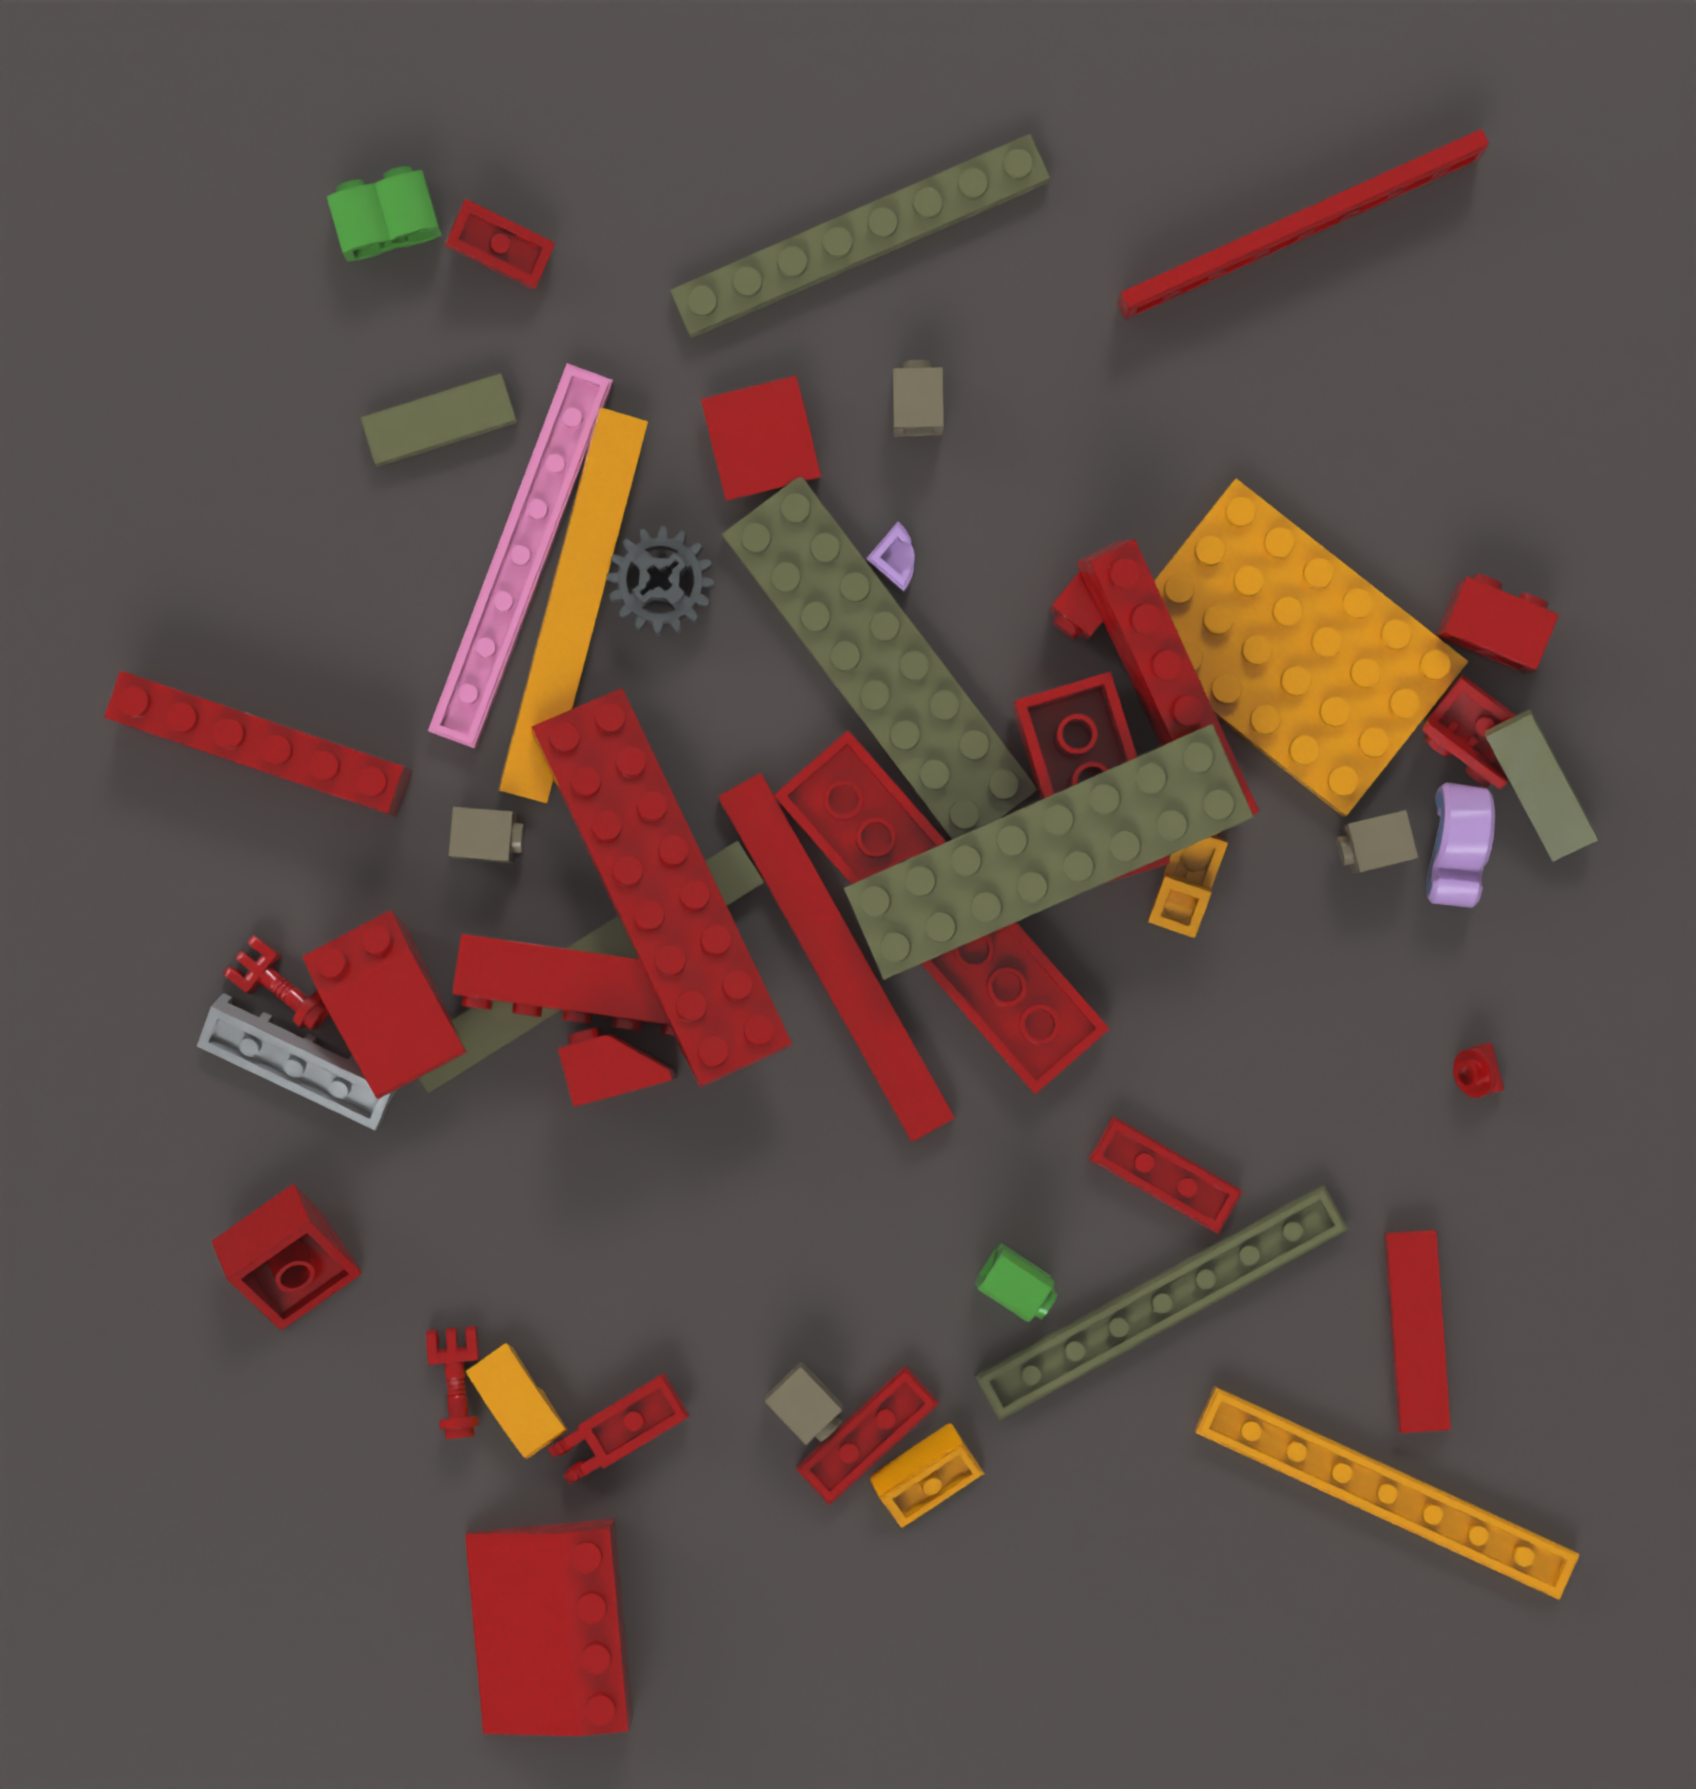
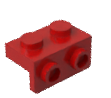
M1462 674L1425 719L1422 731L1428 735L1425 740L1439 754L1449 757L1452 753L1467 765L1465 767L1467 774L1482 786L1489 787L1490 784H1493L1502 790L1508 783L1509 779L1485 737V731L1517 715Z

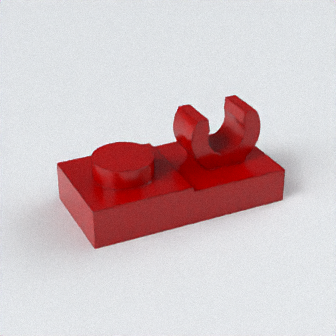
M465 199L462 202L444 246L533 290L538 285L555 242Z

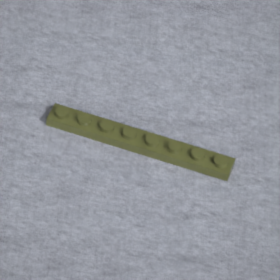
M1028 134L675 287L670 292L690 338H694L1049 183L1050 177L1031 134Z

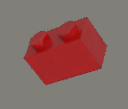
M1475 574L1474 578L1466 576L1457 583L1436 636L1443 641L1525 675L1537 670L1559 614L1548 610L1549 603L1537 596L1521 593L1519 597L1502 591L1503 584L1496 579L1482 574Z

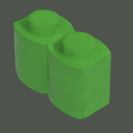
M409 166L397 167L383 174L384 179L376 183L365 184L364 180H350L339 184L336 187L335 193L326 196L342 253L347 262L370 258L395 248L412 246L442 236L422 170L413 171Z
M999 1243L974 1282L977 1290L1026 1322H1030L1034 1316L1043 1319L1058 1295L1054 1292L1055 1280L1051 1278L1050 1274L1003 1243Z

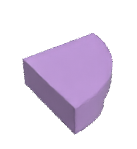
M897 522L866 558V562L903 593L913 577L915 552L908 532Z

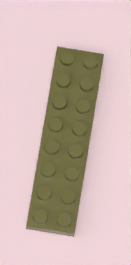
M802 477L794 479L722 533L724 540L951 840L1002 818L1038 791V788Z
M1211 724L845 887L844 890L883 980L1237 826L1254 818L1215 727Z

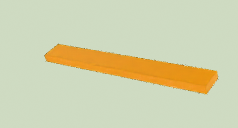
M602 407L598 409L498 791L543 803L548 802L553 777L534 739L531 727L573 708L606 577L609 572L611 557L614 553L648 424L646 420Z
M1216 1386L1213 1387L1194 1429L1196 1434L1558 1600L1562 1596L1580 1555L1572 1549Z

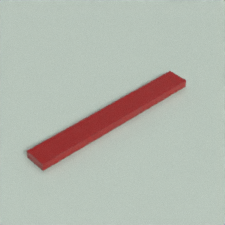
M1477 130L1126 289L1119 296L1117 302L1124 318L1134 317L1476 162L1486 151L1489 142L1483 130Z
M759 773L718 796L911 1142L955 1118L763 775Z

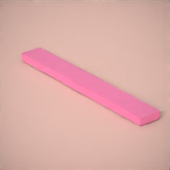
M569 363L566 364L428 731L430 733L473 749L477 748L583 468L598 409L606 407L614 385L612 379Z

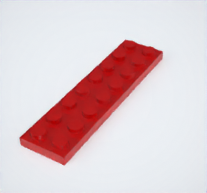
M623 688L532 726L531 732L699 1088L791 1047L792 1041Z
M849 730L774 794L779 803L851 885L946 843L943 837ZM1017 922L921 964L1035 1095L1110 1030Z

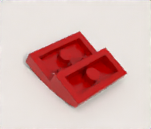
M796 375L700 398L726 501L783 487L796 478L802 477L805 481L821 477Z

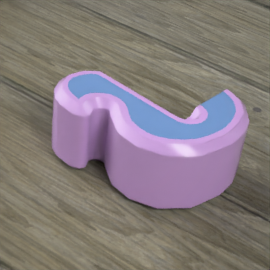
M1446 782L1438 788L1435 796L1440 823L1426 878V897L1432 904L1473 908L1478 904L1482 894V872L1492 850L1495 828L1494 799L1486 787Z

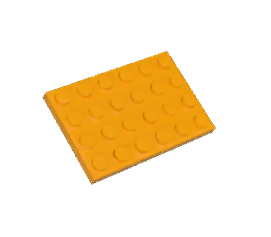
M1235 478L1154 580L1216 717L1343 817L1349 814L1469 662L1237 478Z

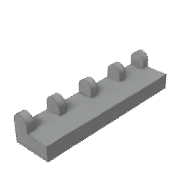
M225 993L210 1007L197 1047L375 1131L380 1126L391 1098L397 1090L377 1099L353 1055L346 1059L317 1045L318 1037L308 1033L302 1038L271 1023L273 1016L265 1012L257 1017L232 1005L233 997Z

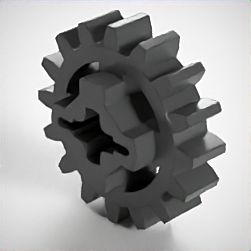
M660 526L657 538H650L646 529H641V542L635 545L626 538L622 541L628 552L626 556L613 554L611 557L612 562L619 567V572L607 574L606 579L608 583L618 585L619 589L609 594V598L612 603L625 602L619 615L623 620L630 618L633 614L636 615L635 628L640 632L646 627L647 623H652L656 636L662 635L664 624H671L675 632L680 633L682 632L681 619L686 617L689 621L696 624L699 619L694 611L695 607L698 605L709 608L711 604L710 600L702 594L703 590L715 588L713 579L703 577V573L712 568L710 559L697 560V557L703 550L702 545L697 542L689 548L686 547L687 535L682 530L673 540L669 539L666 526ZM664 549L676 553H673L669 558H653L648 552ZM634 565L640 572L639 585L630 594L628 577ZM692 568L694 585L688 598L682 590V578ZM656 571L662 576L668 572L672 573L668 578L671 584L670 589L664 591L661 587H657L652 591L653 581L650 576ZM653 604H669L673 611L653 613L645 609L650 608Z

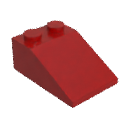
M392 910L302 956L324 1005L377 1099L467 1053L408 927Z

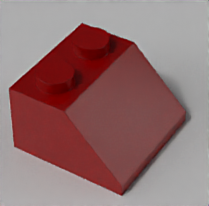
M601 1027L567 1035L570 1045L558 1048L573 1107L678 1078L674 1067L616 1034L603 1036Z
M294 1184L211 1241L226 1279L281 1331L362 1274L360 1267L321 1211Z

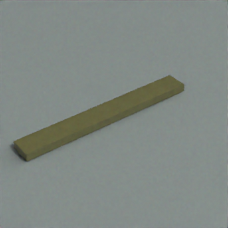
M736 841L705 861L726 906L764 883L739 841ZM618 916L566 948L638 959ZM493 1001L492 1010L470 1008L452 1020L467 1053L420 1077V1082L427 1093L434 1091L555 1015L559 1010L543 1008L542 1017L513 1014V1004Z
M1320 1185L979 1372L975 1376L1000 1421L1347 1231L1348 1228L1325 1186Z

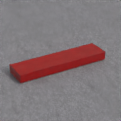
M1437 1230L1384 1232L1398 1431L1400 1433L1451 1430Z

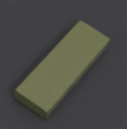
M501 373L360 417L374 463L377 467L518 423Z
M1531 709L1485 731V737L1552 861L1598 841L1595 829Z

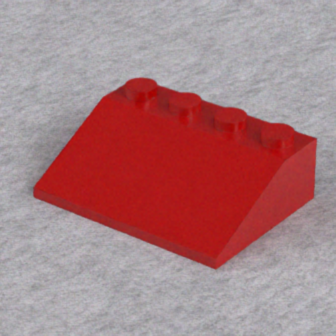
M615 1518L466 1532L483 1734L588 1736L629 1732L633 1713Z

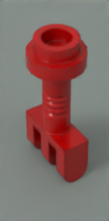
M253 934L247 943L255 951L259 952L261 956L256 960L245 951L240 950L235 959L249 969L247 974L244 976L238 969L229 965L223 972V975L247 994L252 995L260 984L296 1012L293 1017L295 1025L300 1029L307 1027L311 1031L316 1030L329 1015L319 993L315 992L308 997L274 970L273 967L282 955Z
M476 1325L466 1326L465 1339L467 1346L459 1347L457 1327L446 1328L447 1348L440 1349L439 1347L440 1338L437 1329L426 1331L428 1365H445L449 1419L439 1420V1430H444L445 1440L475 1437L474 1426H479L478 1416L468 1417L467 1396L464 1395L466 1394V1390H464L466 1389V1385H464L466 1381L463 1380L465 1379L464 1362L480 1360L478 1329Z

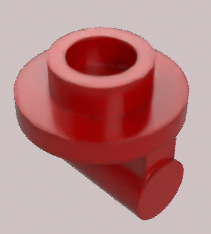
M1492 1042L1475 1045L1473 1048L1458 1053L1453 1064V1074L1458 1087L1466 1095L1480 1098L1505 1090Z

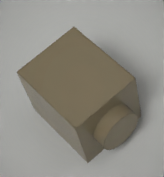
M909 360L902 363V368H893V437L942 436L944 429L943 367H932V362L928 360Z
M453 806L448 856L455 859L514 863V854L523 852L525 824L517 823L518 814L513 811Z
M1407 810L1343 825L1340 827L1342 836L1336 838L1341 863L1343 866L1350 865L1352 874L1418 858Z
M802 1361L765 1396L764 1402L805 1445L814 1437L820 1442L824 1441L842 1423V1420L837 1416L842 1411V1403Z

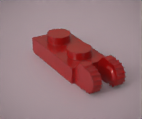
M663 1372L582 1421L577 1429L555 1441L547 1449L552 1457L561 1456L570 1451L574 1445L586 1439L595 1455L573 1464L563 1474L567 1483L572 1484L600 1466L603 1469L687 1419L690 1413L666 1373Z

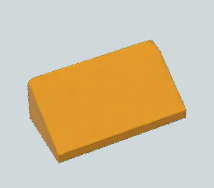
M949 1423L872 1473L869 1479L880 1500L899 1526L903 1528L985 1473L955 1427Z

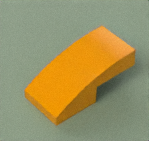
M1214 835L1169 855L1170 863L1165 866L1148 918L1149 923L1192 938L1196 937L1212 894V885L1228 845L1227 839Z
M508 1343L503 1344L466 1371L496 1420L525 1459L530 1458L568 1431L545 1392L536 1386L513 1346Z

